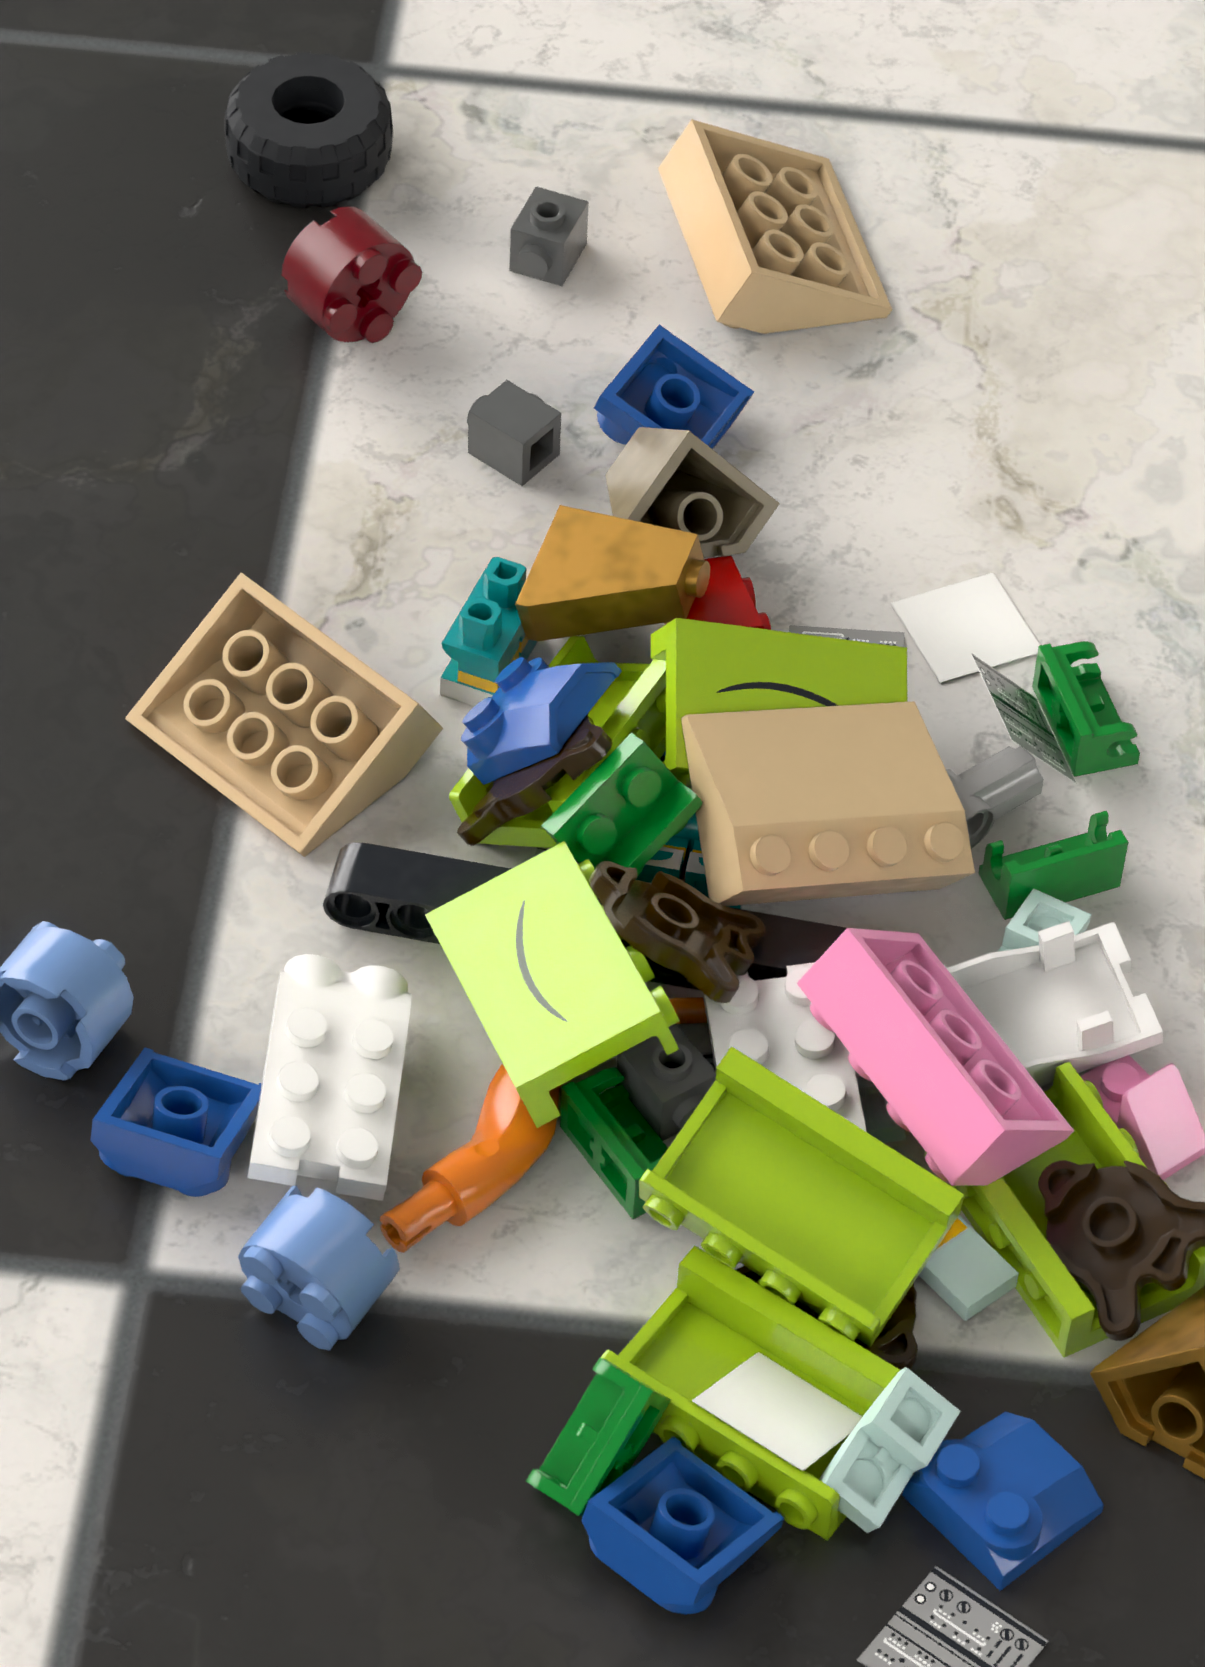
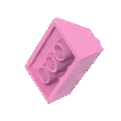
M847 928L797 982V985L811 1001L810 1011L814 1018L823 1027L837 1035L850 1052L848 1060L854 1070L866 1080L873 1082L888 1102L886 1109L890 1117L901 1128L913 1134L927 1153L925 1160L929 1168L940 1179L952 1186L989 1185L1063 1142L1074 1132L1066 1119L919 933Z

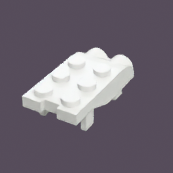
M1070 921L1038 931L1039 945L992 952L946 968L1039 1087L1053 1082L1056 1067L1064 1063L1070 1062L1075 1070L1080 1073L1163 1043V1030L1147 994L1143 993L1133 997L1123 975L1132 971L1131 958L1115 922L1074 935Z
M313 954L295 956L287 962L284 971H280L247 1178L295 1186L297 1175L337 1182L335 1193L383 1201L387 1186L412 994L408 993V982L402 974L384 966H367L352 973L345 972L331 959Z
M816 962L787 966V976L754 981L748 977V972L745 975L735 974L740 982L739 989L728 1003L715 1002L702 992L715 1071L732 1046L866 1131L855 1070L848 1060L850 1052L834 1032L823 1027L814 1018L810 1011L811 1001L797 985V982Z

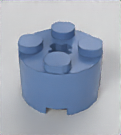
M42 921L32 928L0 967V1032L11 1045L20 1051L13 1059L17 1064L42 1077L59 1080L71 1079L77 1070L88 1069L129 1018L132 1014L133 994L127 977L122 972L125 966V958L111 942L103 939L91 941L73 931L61 929L50 922Z
M297 1185L292 1186L246 1242L238 1255L241 1269L247 1277V1280L241 1286V1292L248 1301L264 1313L273 1314L277 1309L299 1322L297 1328L300 1334L310 1344L324 1350H330L337 1340L349 1337L400 1270L397 1254L393 1248L387 1249L382 1255L378 1247L367 1237L366 1234L374 1224L361 1212L343 1199L321 1188L316 1187L309 1197L302 1196Z

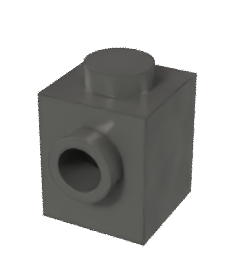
M535 186L510 229L509 271L563 286L587 244L589 201Z
M509 380L503 382L489 395L479 397L468 412V453L520 486L526 484L560 455L561 412L546 404L537 395L528 393Z
M676 1023L669 1027L679 1047V1050L667 1056L658 1038L652 1036L617 1055V1069L624 1076V1080L616 1086L623 1085L629 1093L630 1101L662 1141L681 1131L716 1080V1071Z

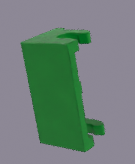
M1088 641L1052 647L1051 644L1038 646L1032 684L1035 695L1073 777L1136 765L1140 756L1136 744H1132L1130 740L1137 737L1138 734L1133 724L1121 721L1101 679V670L1098 664L1086 663L1071 667V664L1077 660L1091 659L1099 655L1095 644Z
M1107 811L1091 815L1087 833L1002 856L1004 853V843L1002 840L987 844L982 865H979L978 874L1004 920L1013 918L1033 888L1066 903L1120 887L1129 842L1122 830L1110 832L1107 837L1106 826L1109 823Z
M611 1067L577 1083L572 1081L562 1086L560 1127L633 1220L647 1213L643 1209L646 1201L639 1198V1180L647 1169L653 1171L668 1147L630 1101L629 1093L623 1085L616 1086L624 1080V1076L616 1067Z
M600 1357L592 1369L597 1372L540 1469H533L526 1482L583 1517L587 1503L591 1498L631 1469L671 1401L670 1398L610 1361Z

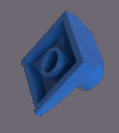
M659 324L601 393L594 409L597 411V420L602 431L610 439L626 445L638 427L689 430L710 448L714 449L747 405L754 391Z
M524 657L517 658L496 677L495 683L499 688L493 696L479 702L463 718L462 723L467 728L461 736V741L467 747V767L484 785L558 754L563 748L564 743L607 688L620 675L621 669L614 662L580 663L549 667L541 657L529 662Z
M144 1048L93 1118L91 1142L99 1149V1156L103 1163L121 1175L140 1178L175 1189L187 1196L200 1197L222 1189L229 1180L232 1157L257 1117L262 1083L258 1085L155 1053L154 1050Z
M1009 1412L1002 1413L963 1439L942 1441L929 1464L911 1476L902 1494L1000 1591L1101 1514L1104 1507L1083 1466L1033 1419Z
M673 1436L591 1498L587 1503L582 1523L589 1535L591 1550L599 1560L661 1607L675 1613L694 1614L710 1606L718 1585L781 1528L784 1517L777 1512H771L681 1445L682 1442Z

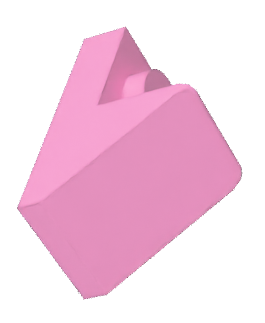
M1128 1055L1094 1067L1080 1076L1083 1081L1089 1080L1094 1084L1101 1096L1103 1107L1118 1129L1123 1128L1130 1133L1136 1143L1140 1159L1150 1171L1161 1177L1162 1180H1165L1205 1154L1204 1130L1180 1072L1173 1063L1149 1075Z

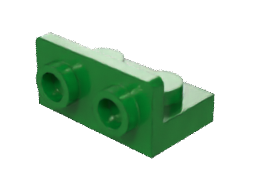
M630 733L541 827L557 844L565 841L577 864L589 859L595 869L599 863L611 861L624 867L637 868V874L639 875L644 865L665 843L684 829L691 816L702 806L703 801L694 791L682 784L643 740Z

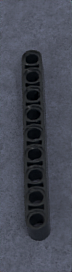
M354 842L345 845L339 850L323 902V908L331 920L348 928L440 944L425 914L507 872L511 868ZM728 907L755 915L765 926V935L757 947L751 949L754 961L747 972L748 977L754 981L786 977L787 966L816 962L847 929L846 927ZM624 939L621 940L625 948L630 946ZM644 955L655 976L649 982L700 990L692 985L681 973L668 969Z

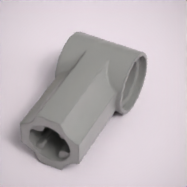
M1008 746L958 776L952 770L946 769L965 810L971 849L983 840L996 819L1042 792L1044 779L1036 766V760L1021 746L1015 749Z

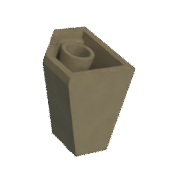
M638 427L605 474L613 516L698 534L704 558L746 553L780 504L689 430Z

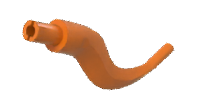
M703 997L669 999L680 1020L676 1024L707 1023ZM503 1063L489 1084L477 1127L471 1140L425 1170L422 1174L423 1187L421 1190L380 1216V1222L383 1223L380 1225L382 1234L387 1242L397 1251L405 1253L422 1240L424 1236L446 1221L454 1226H462L513 1187L547 1150L555 1134L557 1118L538 1128L536 1127ZM562 1085L549 1091L557 1109L559 1092Z

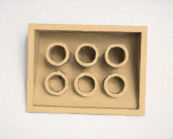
M691 119L658 170L716 321L730 328H743L767 334L887 318L892 311V307L829 158Z
M242 572L125 717L129 723L303 857L307 856L404 779L444 729L419 703Z
M915 701L691 714L681 718L692 791L703 801L702 806L696 811L709 899L723 906L939 890L975 873L965 810Z

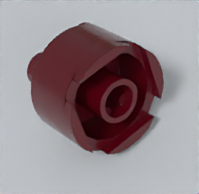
M339 207L330 211L336 217L323 225L318 224L314 220L299 233L290 246L282 265V276L288 281V290L284 291L290 301L333 339L340 342H357L366 339L370 343H376L390 333L394 323L393 318L404 306L410 292L419 285L422 278V270L414 262L410 251L367 213L356 207Z

